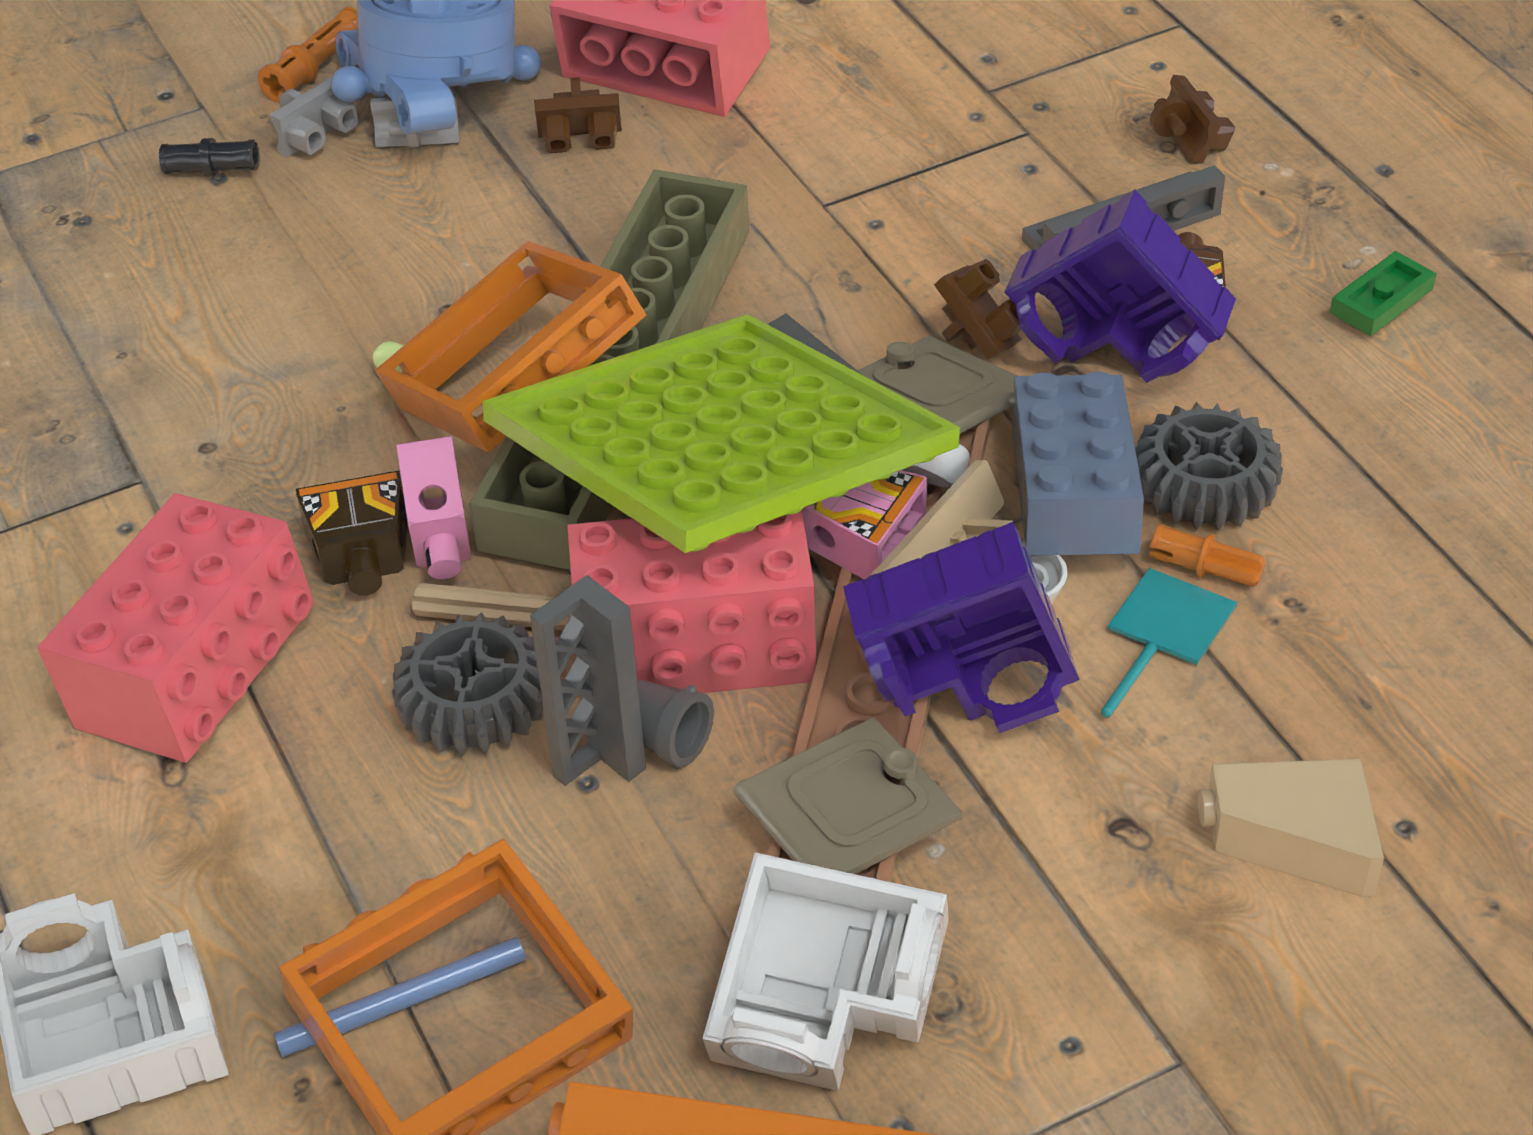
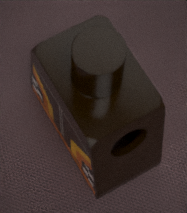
M399 470L296 488L305 534L326 583L335 585L348 582L349 589L357 595H370L378 591L382 586V576L399 573L404 569L407 513Z

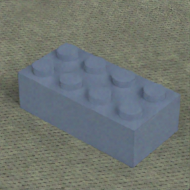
M1041 372L1031 376H1014L1013 439L1025 548L1028 554H1140L1144 496L1122 375L1090 372L1085 375L1056 376L1051 373Z

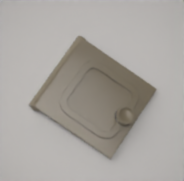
M927 336L913 344L906 342L891 343L887 346L886 357L857 370L865 377L959 426L960 433L1012 407L1014 402V376H1018L932 336ZM904 364L910 368L898 369V366Z
M874 717L748 779L741 780L733 790L735 796L745 804L793 861L851 874H857L962 819V811L918 765L916 754L910 749L902 748ZM884 771L891 777L902 779L901 785L889 782L883 774Z

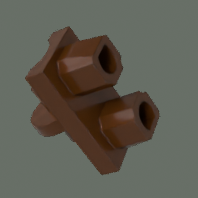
M1173 75L1170 80V94L1167 99L1160 98L1155 102L1154 110L1150 116V125L1159 136H1172L1191 162L1204 163L1209 150L1224 151L1227 149L1235 132V126L1229 118L1216 116L1213 112L1214 100L1207 91H1197L1185 76Z
M580 77L570 78L571 92L553 93V98L534 100L538 137L543 138L547 152H567L572 148L571 135L589 134L590 147L596 150L615 147L617 132L622 131L618 93L600 94L599 89L581 91Z
M987 259L946 274L933 285L947 304L942 310L952 322L942 332L947 342L962 336L971 350L978 346L985 357L990 359L1003 350L1012 348L1022 338L1018 334L1021 329L1019 328L1016 304L1009 299L998 306L988 293L989 290L1000 282V274Z

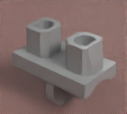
M332 77L303 95L292 88L280 95L279 104L281 108L270 114L271 122L278 134L277 151L279 154L288 158L301 150L312 155L323 148L327 132L335 128L338 131L347 133L358 125L355 104L343 102L334 95L331 87Z
M452 94L456 110V121L453 128L414 134L403 133L398 121L397 111L390 97L372 98L370 106L374 122L376 147L409 146L410 148H419L421 145L459 143L460 130L456 94Z

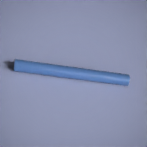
M515 937L328 1011L327 1014L340 1033L344 1034L526 961L525 954L519 939ZM302 1022L273 1033L282 1058L316 1045V1042Z

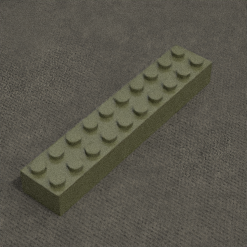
M655 169L652 171L601 264L603 268L622 274L647 316L589 366L702 328L749 234L747 185ZM508 437L505 438L469 503L477 551L571 570L567 525L606 521L613 508V505Z

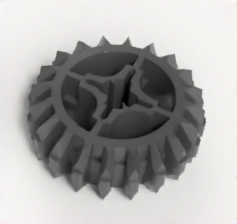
M1197 402L1188 411L1179 406H1174L1170 416L1157 414L1153 424L1144 426L1143 433L1138 440V445L1135 447L1144 502L1153 503L1156 515L1172 513L1175 524L1183 520L1192 521L1196 530L1202 523H1212L1220 531L1223 524L1227 521L1241 527L1245 518H1259L1261 510L1264 507L1271 506L1272 500L1276 496L1277 486L1281 484L1283 472L1281 467L1282 454L1280 452V444L1274 442L1272 429L1261 428L1258 417L1242 418L1240 408L1227 412L1221 410L1217 403L1213 409H1205Z
M482 612L474 621H464L458 614L455 623L447 626L435 620L433 633L416 632L414 646L402 647L400 662L394 664V689L392 694L402 723L405 724L406 730H413L420 744L432 741L439 753L454 745L463 757L469 747L479 746L487 755L490 744L500 742L509 747L512 733L529 735L531 721L542 720L544 709L533 637H529L523 624L510 627L504 615L493 622H488Z

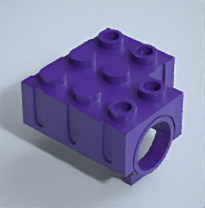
M1136 189L1122 196L1120 201L1112 206L1109 204L1086 217L1076 227H1069L1045 241L1040 248L1036 250L1031 249L1021 255L1004 292L1016 304L1019 328L1054 364L1061 361L1064 355L1071 362H1074L1111 343L1146 383L1157 377L1170 376L1181 371L1192 363L1209 343L1223 337L1236 298L1225 286L1222 287L1214 279V274L1192 250L1189 251L1180 242L1181 238L1159 214H1155L1146 205L1147 201ZM1036 293H1040L1050 300L1059 313L1063 327L1062 339L1053 336L1040 320L1035 305ZM1190 332L1189 335L1177 347H1175L1172 351L1168 352V350L1173 346L1175 342L1179 340V338L1184 336L1186 333Z
M1014 522L986 531L978 537L974 536L936 552L928 553L921 559L917 558L883 572L873 574L865 580L862 579L843 586L855 638L863 650L875 684L882 697L887 702L893 703L895 707H899L904 716L916 713L913 701L951 687L969 720L987 715L995 721L999 733L1059 712L1056 700L1061 693L1062 687L1080 680L1063 626L1059 618L1056 617L1054 607L1043 584L1039 581L1037 571L1025 546L1023 547ZM1021 661H1033L1045 665L1049 670L1044 685L1031 698L1023 702L1006 705L989 700L987 694L992 679L1005 667Z

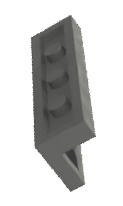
M1214 165L1193 173L1190 171L1137 189L1136 191L1147 201L1146 205L1155 214L1158 213L1171 229L1175 231L1221 215L1225 175ZM1127 193L1024 227L1022 230V240L1030 249L1036 250L1043 246L1045 241L1069 227H1076L1081 224L1083 219L1109 204L1112 206L1119 202L1121 197Z
M586 575L530 615L553 777L564 786L568 785L600 760L628 782L646 770L630 607ZM571 615L560 637H555L553 627ZM577 654V658L566 678H560L571 655ZM577 695H582L571 718H566ZM586 734L588 743L573 753L582 735Z

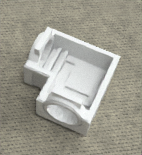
M754 853L702 1038L710 1061L839 1091L844 1071L843 1058L845 1050L850 1048L854 1028L877 1033L879 1030L896 1034V1038L919 1043L949 921L947 895Z
M75 893L57 899L44 900L5 914L7 925L3 933H0V1035L11 1094L29 1135H42L54 1131L55 1127L74 1122V1124L120 1110L121 1106L139 1100L142 1103L186 1089V1085L202 1080L208 1082L229 1075L203 971L189 930L175 934L170 932L160 935L158 939L129 947L113 900L91 906L88 903L77 900ZM68 922L85 926L88 930L79 942L61 951L40 954L29 952L19 947L21 940L26 938L28 934L46 925Z

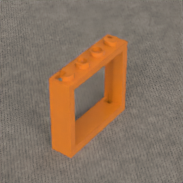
M527 241L374 371L402 410L489 453L507 436L484 422L483 412L478 417L472 416L471 413L480 405L483 407L482 401L588 367L647 315L622 274ZM529 256L534 266L527 265L521 270L518 264ZM548 293L573 301V303L459 401L436 390ZM399 365L403 372L400 373L394 369Z
M504 838L475 855L471 851L458 861L456 866L433 879H422L415 882L405 890L400 898L377 911L370 910L359 914L349 922L344 930L320 944L311 943L304 946V953L279 966L286 1000L378 1135H479L633 1039V1007ZM501 894L586 1009L408 1118L400 1121L318 999L489 899Z

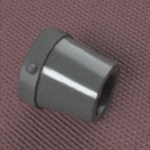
M638 680L644 747L656 753L663 761L670 763L675 769L692 763L702 752L713 726L714 708L711 698L707 694L697 691L694 685L679 689L645 680Z

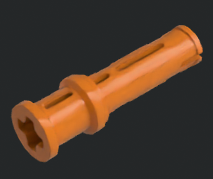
M345 7L335 18L315 32L307 41L301 45L288 46L281 53L279 61L275 64H267L259 70L257 76L258 84L265 95L274 102L279 103V97L283 92L291 88L296 89L302 83L309 84L315 79L319 65L336 53L337 33L339 31L358 29L357 10L352 7Z

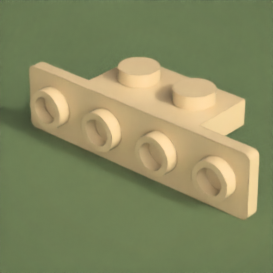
M975 460L871 575L917 558L921 559L928 553L936 552L974 536L978 537L986 531L1013 522L1011 520H991L1003 507L1004 499L986 460Z

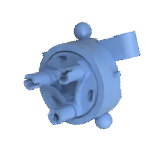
M357 0L358 29L339 31L336 36V53L341 68L333 74L331 87L338 99L349 103L361 100L365 94L372 93L376 97L382 98L386 93L393 101L403 133L414 134L454 127L456 110L454 98L449 87L460 85L464 88L469 83L501 80L504 83H508L512 78L528 81L540 72L541 59L536 49L531 46L518 45L515 47V0Z

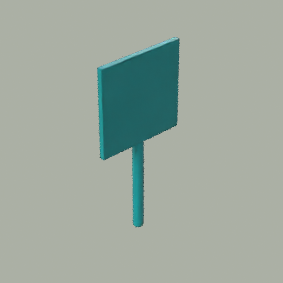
M1149 568L1108 625L1109 630L1146 644V646L1101 709L1102 716L1105 718L1112 716L1157 649L1198 665L1237 607L1238 602Z

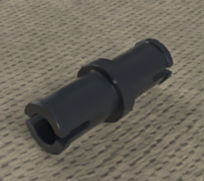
M203 138L200 143L161 144L159 163L164 174L203 172L205 176H216L219 171L257 170L260 163L258 144L254 139H249L248 141L216 142L214 138Z

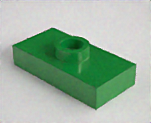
M1394 251L1333 296L1330 313L1367 335L1372 336L1433 290L1437 273Z

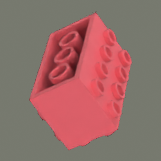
M553 0L549 5L563 77H580V81L723 117L727 115L770 49L766 0Z
M174 493L40 643L37 649L74 729L187 763L203 742L210 738L215 727L236 701L243 697L248 686L264 666L275 657L281 645L297 625L308 616L315 602L286 521Z
M802 510L796 514L783 515L757 525L752 531L736 533L713 542L703 550L687 553L676 548L633 518L567 525L572 585L588 575L630 607L637 681L645 680L679 689L694 685L697 691L703 693L812 682L816 667L815 593Z

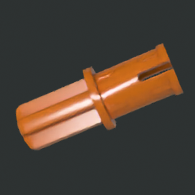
M1159 524L1150 545L1149 558L1195 570L1196 576L1201 578L1204 577L1205 573H1209L1249 586H1256L1264 571L1265 561L1261 555L1216 542V535L1208 534L1205 538Z

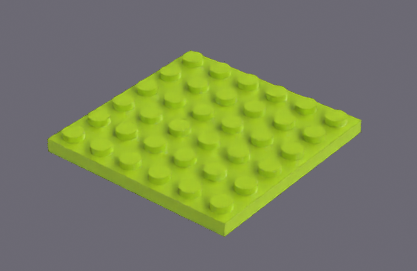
M749 314L482 401L484 422L684 553L703 550L709 544L736 533L752 531L757 525L780 516L796 514L811 504L830 497L842 496L848 490L868 482L886 479L892 473L917 463L930 462L938 455L959 448L960 438L959 426Z

